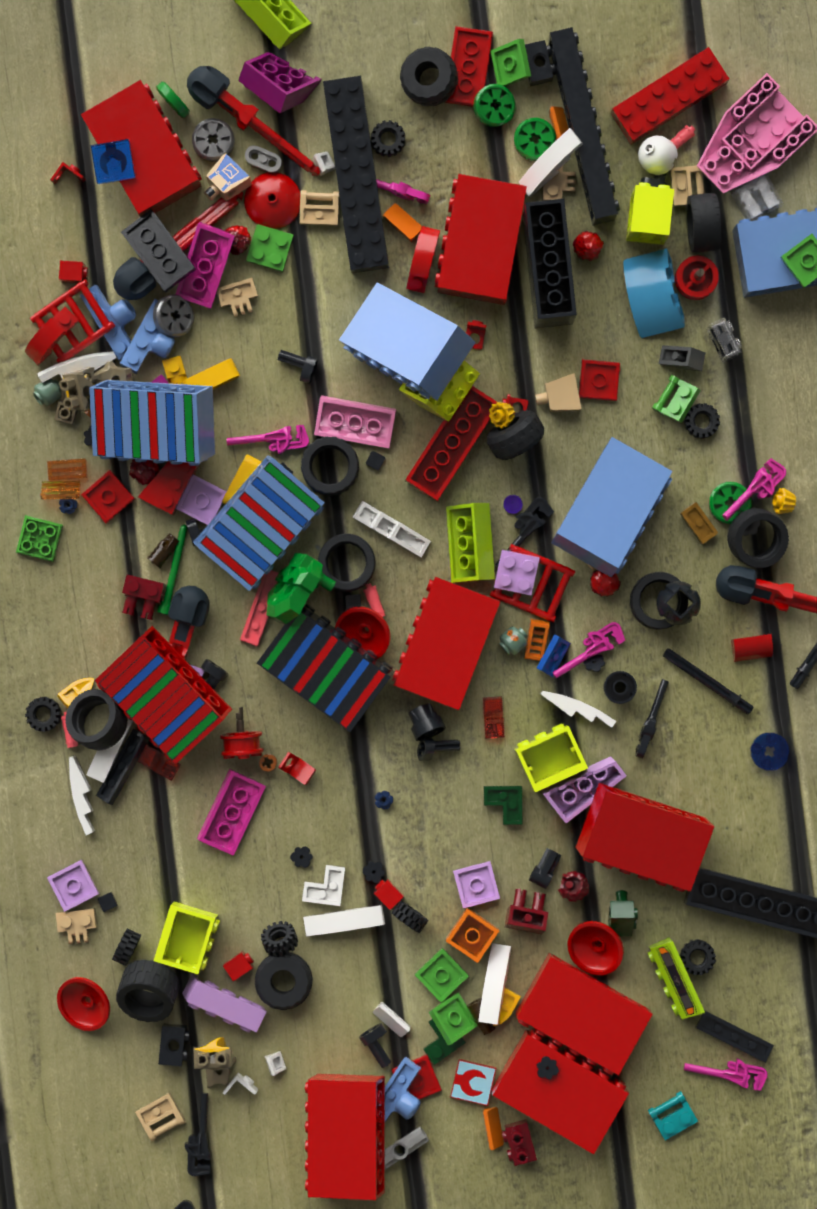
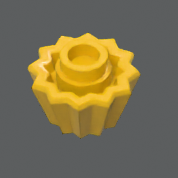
M497 402L492 404V408L489 409L491 423L501 429L508 427L515 417L514 407L507 403Z
M779 488L772 500L775 514L792 512L796 506L795 494L785 488Z

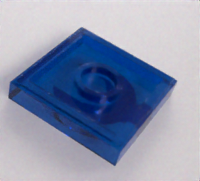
M129 139L90 145L98 185L136 178Z

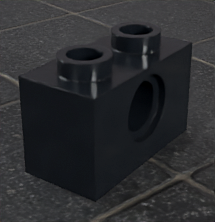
M545 40L525 44L531 77H528L530 86L552 82L556 71L554 64H550L549 57L552 56L550 45L546 46ZM541 59L545 64L542 67H538L534 61Z
M168 1023L162 1025L159 1065L181 1067L183 1061L187 1062L188 1050H185V1042H189L190 1031L186 1030L187 1025ZM170 1041H177L180 1045L179 1049H172Z

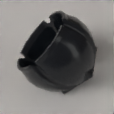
M682 581L671 582L657 596V611L661 617L664 616L666 618L665 621L672 625L690 623L692 617L697 616L701 608L699 593L697 590H692V585ZM678 591L692 602L681 615L667 604Z

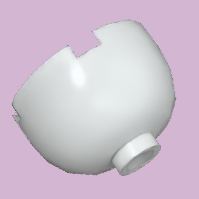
M663 136L647 138L643 141L638 151V159L643 169L648 173L658 176L671 170L674 166L673 162L678 156L674 143Z

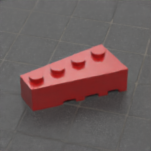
M168 461L140 493L138 498L174 516L177 511L176 508L199 465L191 466L188 462L171 464V461Z

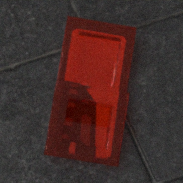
M502 696L483 697L485 739L505 737Z
M146 745L137 761L170 781L173 780L181 766L180 763L174 764L169 761L163 753L149 745Z

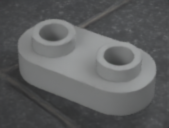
M250 146L245 152L247 163L263 171L276 173L282 167L281 158L277 154L259 146ZM253 154H258V158L255 160L252 159L251 156ZM271 161L276 162L274 167L269 166Z

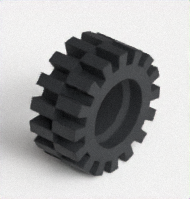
M384 120L381 124L378 123L371 133L372 147L376 150V153H380L383 157L385 155L391 157V155L396 156L405 146V132L402 126H399L397 122L393 123L392 120H389V122ZM392 132L396 137L394 144L390 146L384 145L381 142L382 134Z
M699 403L691 407L684 420L686 430L695 438L704 439L710 437L718 430L720 425L718 411L712 405H707V403ZM698 414L708 416L709 425L706 428H699L695 424V418Z
M40 697L29 703L25 717H27L26 721L30 724L31 728H34L36 731L45 732L54 729L60 723L62 711L54 699ZM40 707H47L51 712V716L46 722L38 720L36 712Z
M401 900L392 911V914L397 919L418 933L422 931L428 922L426 917Z
M279 921V924L274 922L272 923L273 926L268 925V930L264 929L263 934H261V940L266 953L277 957L278 954L280 957H284V953L289 955L290 950L293 952L295 950L294 947L298 945V938L291 923L288 924L286 921L284 924L282 921ZM284 937L282 940L275 941L278 938Z
M127 928L115 950L112 960L127 966L141 938V934Z
M699 939L690 940L681 949L680 958L686 971L693 975L709 973V970L713 969V965L716 962L714 949L706 941ZM701 950L704 952L705 960L702 964L696 965L691 962L690 956L693 951Z

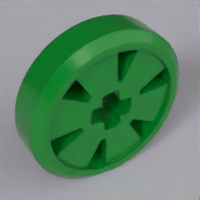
M161 81L156 86L159 94L181 118H186L190 114L188 107L166 82Z
M490 84L478 91L474 98L473 108L476 117L481 123L489 127H500L512 119L516 103L513 94L505 86ZM493 101L495 104H498L499 106L496 108V110L494 107L490 106V104H492Z
M541 118L524 120L519 124L514 134V146L517 152L523 158L531 161H537L556 141L553 127ZM532 135L540 138L537 144L534 141L530 142Z
M724 482L714 488L709 497V509L713 517L722 523L731 524L738 514L751 509L752 501L750 497L729 520H725L722 516L729 509L728 505H725V501H728L729 497L732 498V501H736L747 489L737 482Z

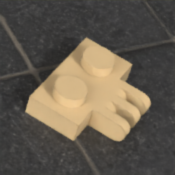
M563 166L558 169L559 173L543 186V201L562 199V192H575L576 188L568 187V185L576 184V180L568 179V177H576V172H563Z
M253 278L222 286L217 290L221 307L231 305L234 317L238 316L236 310L240 308L242 315L245 314L244 306H247L249 313L253 312L249 299L258 297Z
M95 908L57 912V931H67L69 944H73V936H76V943H81L80 935H83L84 943L89 942L87 929L97 927Z

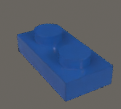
M554 634L537 669L553 677L552 672L557 670L571 643Z

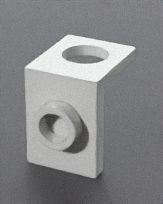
M238 1072L223 1091L225 1095L236 1081L240 1082L254 1095L257 1093L258 1088L253 1085L254 1081L247 1075L243 1077Z

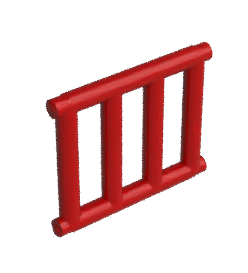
M86 279L30 317V320L33 323L36 322L40 329L45 324L42 318L50 312L55 316L59 313L57 307L66 302L79 320L88 337L79 343L71 330L65 335L73 348L64 353L57 343L53 351L58 357L56 359L58 363L69 360L115 328V324L112 321L109 322L87 287L89 284ZM80 291L103 325L96 332L93 331L72 298Z
M511 544L509 551L540 557L539 563L546 566L530 605L519 600L522 593L514 592L513 596L510 597L502 593L503 589L495 588L490 592L489 596L554 623L556 616H554L570 577H573L576 571ZM554 569L563 573V576L548 612L537 608Z

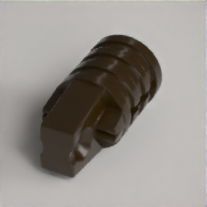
M169 533L157 544L147 559L161 568L168 557L171 556L179 540Z
M479 998L468 1004L467 1008L470 1010L475 1023L483 1034L487 1035L496 1028L493 1024L478 1022L482 998Z

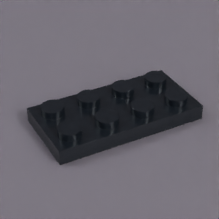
M152 209L121 231L165 292H168L196 270Z

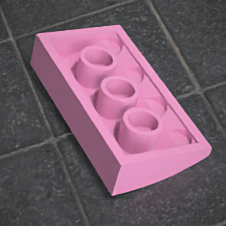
M321 395L314 435L323 437L333 436L345 441L390 448L396 409Z

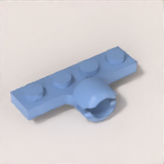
M94 285L89 288L90 292L109 322L112 321L115 324V328L104 336L118 360H122L131 343L124 327L135 319L136 312L127 300H120L113 306H110L98 285ZM82 293L80 297L82 298L83 302L85 303L86 307L88 308L98 327L102 328V323L100 322L97 315L95 314V312L93 311L90 304L88 303V301Z
M154 299L119 364L124 368H131L135 374H137L148 353H154L164 359L169 355L174 346V338L162 334L155 326L153 310L158 302L157 299Z
M407 1057L402 1060L385 1086V1123L392 1112H397L405 1119H410L420 1107V1100L413 1096L408 1089L421 1070V1067Z

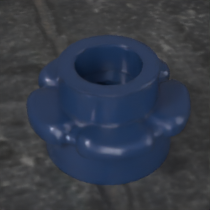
M67 495L65 498L62 497L59 501V509L62 513L72 514L78 507L77 501L70 495Z
M388 791L378 792L375 795V805L386 810L393 803V796Z

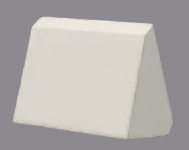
M328 152L318 153L313 156L312 160L315 166H318L321 171L320 176L336 169Z
M281 1051L264 1056L270 1075L275 1076L286 1070Z

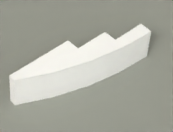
M569 128L520 179L519 184L527 186L526 193L529 197L559 173L558 169L571 159L570 155L583 145L572 129Z
M114 351L92 353L60 362L37 374L42 383L57 374H60L63 379V374L89 367H94L96 370L117 357Z
M364 501L360 503L353 515L354 519L419 557L423 556L431 542Z
M546 691L540 693L570 717L575 712H578L590 722L597 717L611 728L616 723L614 719L600 710L579 700Z
M127 718L126 731L118 743L109 749L97 750L86 774L87 776L103 783L106 781L110 769L132 726L133 720Z
M72 756L69 758L72 796L80 823L85 834L88 835L95 831L87 815L94 810L85 794L92 789L76 756Z
M382 905L303 917L306 936L349 931L385 924Z
M492 943L478 1022L499 1024L500 1010L507 982L511 946Z

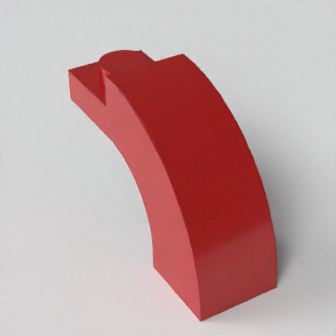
M425 226L421 227L406 289L425 293L440 230Z
M64 307L38 330L28 343L25 353L39 366L52 354V350L59 340L79 320Z

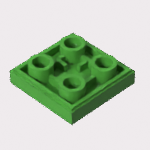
M25 515L16 553L54 562L63 525Z

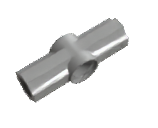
M420 1126L385 1149V1170L429 1141L427 1134ZM397 1145L404 1146L405 1153L399 1154L395 1147Z

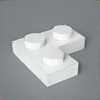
M326 865L324 884L304 882L302 901L340 906L345 867Z

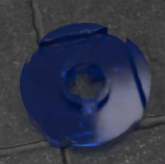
M773 732L762 733L753 740L750 746V756L757 767L774 771L784 766L787 762L789 746L781 735ZM766 747H773L775 749L772 757L765 755Z

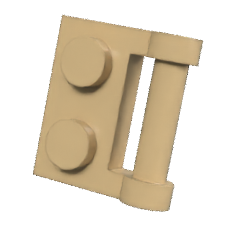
M697 165L674 167L670 170L671 188L674 189L673 207L687 206V198L692 195L690 173H695L697 194H705L703 172Z
M301 190L300 225L338 226V191H333V193H313ZM306 201H333V205H306Z
M170 1092L135 1111L152 1142L168 1130L179 1124L181 1126L186 1123ZM172 1113L174 1114V1119L154 1130L152 1129L151 1125Z

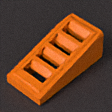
M530 619L527 637L528 644L524 659L540 661L543 657L550 628L549 621ZM534 626L544 628V631L534 629ZM533 634L543 635V638H537L532 636ZM531 642L542 643V646L531 645ZM530 649L538 650L541 652L540 654L530 653Z

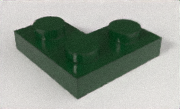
M483 786L484 806L503 805V825L523 824L522 786Z
M433 1019L428 1021L438 1038L423 1049L435 1065L464 1045L466 1041L461 1037L453 1044L447 1045Z

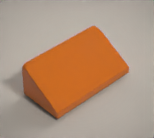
M552 106L549 109V114L557 140L568 130L564 109Z
M394 203L383 214V218L410 242L420 233L422 226L398 204Z
M490 1107L485 1108L483 1114L489 1147L491 1150H495L504 1144L498 1108Z

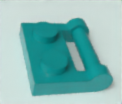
M681 1091L676 1093L677 1096L658 1107L648 1109L664 1140L698 1122ZM680 1102L683 1105L662 1119H659L657 1116Z

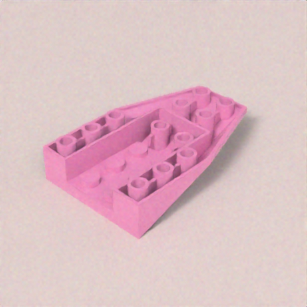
M768 73L725 112L697 164V167L723 194L779 168L817 133V124L808 115L803 117L778 91L780 86Z

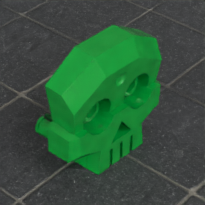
M295 553L289 565L280 570L275 578L277 583L268 593L266 615L276 622L287 624L300 615L309 595L314 589H317L320 585L327 589V591H331L336 581L323 574L322 563L307 554Z

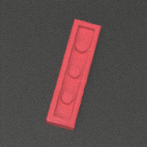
M271 570L267 575L263 574L240 638L241 641L259 646L269 618L266 615L268 593L277 583L275 578L278 572Z

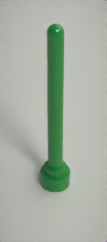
M184 524L179 529L177 538L179 542L175 547L164 601L161 602V605H158L157 613L168 615L188 529Z

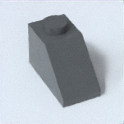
M662 345L659 364L684 370L702 371L706 352L692 347Z

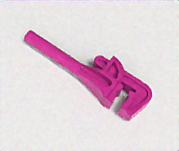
M377 180L378 188L387 190L399 198L408 201H414V198H417L420 204H427L429 202L430 194L413 189L406 183L400 182L397 184L392 182L390 184Z
M296 425V439H299V441L290 442L292 440L290 435L291 426H286L266 434L226 438L227 446L268 442L271 443L269 445L270 451H278L279 455L287 450L307 447L309 438L304 425Z
M772 458L764 464L765 468L762 467L756 472L748 489L722 515L723 518L729 520L753 494L758 493L757 497L759 499L771 497L775 486L786 476L785 467Z
M612 622L597 632L587 633L588 637L583 640V645L588 646L586 651L552 672L555 678H559L588 658L615 648L609 642L608 636H604L607 633L612 632L610 636L615 639L618 645L624 642L625 638L621 626L616 622Z
M736 1058V1061H728L727 1066L729 1069L726 1070L688 1063L684 1064L683 1069L684 1071L723 1078L743 1088H748L749 1085L748 1079H750V1074L748 1072L757 1075H753V1090L759 1091L762 1090L767 1079L765 1068L746 1064L739 1058Z

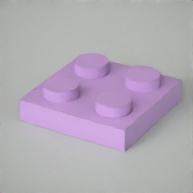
M193 475L176 509L208 525L217 515L227 491Z
M502 549L494 588L532 596L540 557Z
M83 860L47 877L64 912L100 894Z
M490 861L453 870L463 908L500 899Z

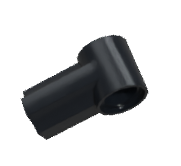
M546 848L540 862L533 869L529 881L546 889L562 855Z

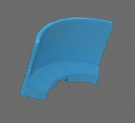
M668 249L625 259L623 266L626 289L640 337L645 338L684 328L685 316L678 293L674 292L673 262Z

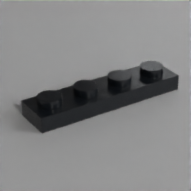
M133 728L111 767L106 781L102 783L97 792V797L110 805L114 804L150 740L148 736Z
M707 1011L701 1015L696 1025L697 1029L765 1063L774 1047L773 1044Z

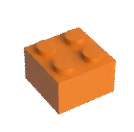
M467 907L445 940L478 963L498 934L499 928Z

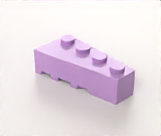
M610 756L588 766V769L540 791L562 820L568 823L592 803L599 783L613 787L627 775Z
M191 974L182 993L188 1002V1006L196 1010L202 1008L206 1010V1014L212 1017L218 1015L223 1018L224 1022L230 1025L236 1023L246 1032L250 1033L251 1030L254 1032L258 1031L267 1012L263 1006L242 996L236 998V994L227 989L218 990L219 987L209 980L202 982L198 979V975Z

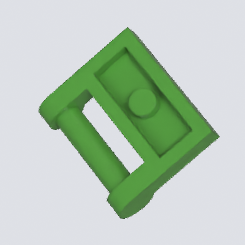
M671 375L668 379V385L658 402L654 403L652 409L682 423L701 390ZM675 386H679L668 407L664 408L663 406L665 405Z

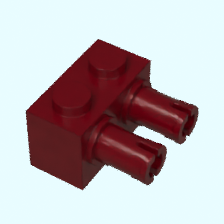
M126 574L122 591L126 599L122 613L134 616L137 599L143 598L145 602L141 618L146 619L147 617V619L153 620L156 603L162 602L166 584Z
M515 889L514 902L507 909L504 928L542 935L546 931L549 913L543 911L546 894L541 893L540 895L539 892H534L532 909L524 907L527 890Z
M527 1120L504 1125L505 1131H502L504 1142H508L510 1149L507 1150L509 1161H514L515 1166L536 1161L537 1157Z

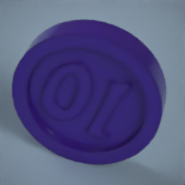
M509 495L505 498L503 506L506 512L516 514L522 509L523 503L519 496Z

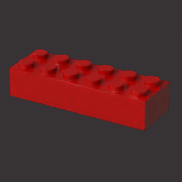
M708 47L612 108L610 114L630 145L725 86L730 78Z
M472 386L450 421L443 420L405 479V482L438 502L490 421L489 409L497 401Z

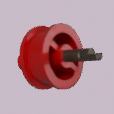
M700 255L685 259L675 273V285L678 292L690 300H701L708 297L716 288L719 280L716 265L709 258Z
M239 707V713H236L237 732L220 735L224 746V751H221L223 759L235 758V756H238V759L250 758L249 755L262 756V752H264L263 748H260L262 732L245 731L243 707Z

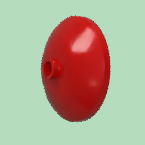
M282 173L261 174L246 189L244 197L245 209L255 224L273 229H281L291 224L300 212V190L290 177ZM271 195L276 197L274 201H269Z
M353 607L346 610L338 618L335 628L340 627L347 633L345 636L352 640L354 638L358 640L364 650L368 651L369 649L377 655L376 659L380 658L387 651L391 640L390 629L385 619L379 613L366 607Z
M597 921L583 922L577 925L569 935L567 943L569 955L573 962L583 971L593 975H606L615 971L621 964L624 956L623 943L619 935L608 925Z
M74 977L65 981L59 988L57 993L58 1008L65 1020L72 1026L84 1031H94L101 1028L107 1022L110 1016V1003L106 993L98 984L87 978Z

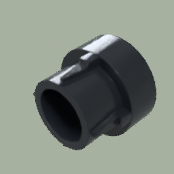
M616 671L609 674L604 680L603 691L611 702L624 704L635 696L637 684L629 673ZM617 682L624 683V692H616L615 684Z
M430 703L421 705L408 713L413 723L411 731L416 741L432 738L446 729L441 716L437 715V712L434 711Z

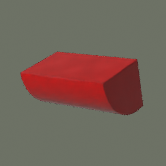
M771 634L731 639L734 662L773 656Z

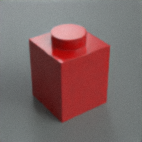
M60 260L59 280L61 282L79 283L88 278V267H85L83 262Z
M382 879L374 887L376 889L374 894L389 910L404 897L389 879L385 882Z
M241 951L225 962L223 967L231 979L235 981L253 969L252 963L254 960L249 953L245 954L244 951Z

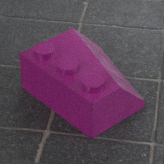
M270 52L244 62L238 79L247 89L251 90L279 113L303 103L322 80L317 76L312 78L306 75V71L301 68L297 70L290 67L289 62Z

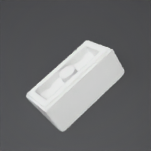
M381 1002L373 1011V1014L399 1037H403L410 1031V1025L385 1003Z

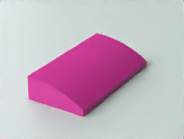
M199 222L187 256L196 270L179 282L175 295L211 309L235 236Z
M229 768L197 839L234 856L266 785Z

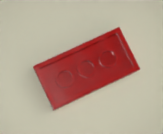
M455 26L451 58L458 71V84L453 95L444 103L473 107L476 94L485 87L493 36L492 31Z

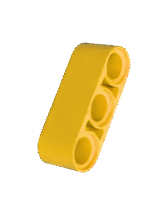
M230 358L185 379L182 383L186 385L213 386L214 390L240 377V374L233 359Z
M248 454L245 456L222 500V504L225 505L262 461Z

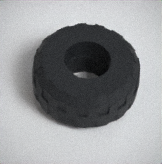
M424 47L415 50L406 57L401 67L400 80L404 92L412 101L422 106H437L446 102L455 92L458 84V71L454 61L446 52L436 47ZM428 68L439 70V76L435 83L427 86L420 84L419 79L423 71Z
M523 410L515 413V417L508 427L503 429L500 427L492 428L487 435V444L496 458L501 460L513 459L531 449L543 438L544 426L536 413L530 410Z
M292 952L289 955L284 953V957H280L279 954L277 957L269 955L260 963L255 974L257 994L265 1004L273 1009L288 1010L299 1006L309 996L312 988L313 977L309 965L302 957ZM279 970L291 972L295 978V986L289 991L278 990L272 983L273 974Z

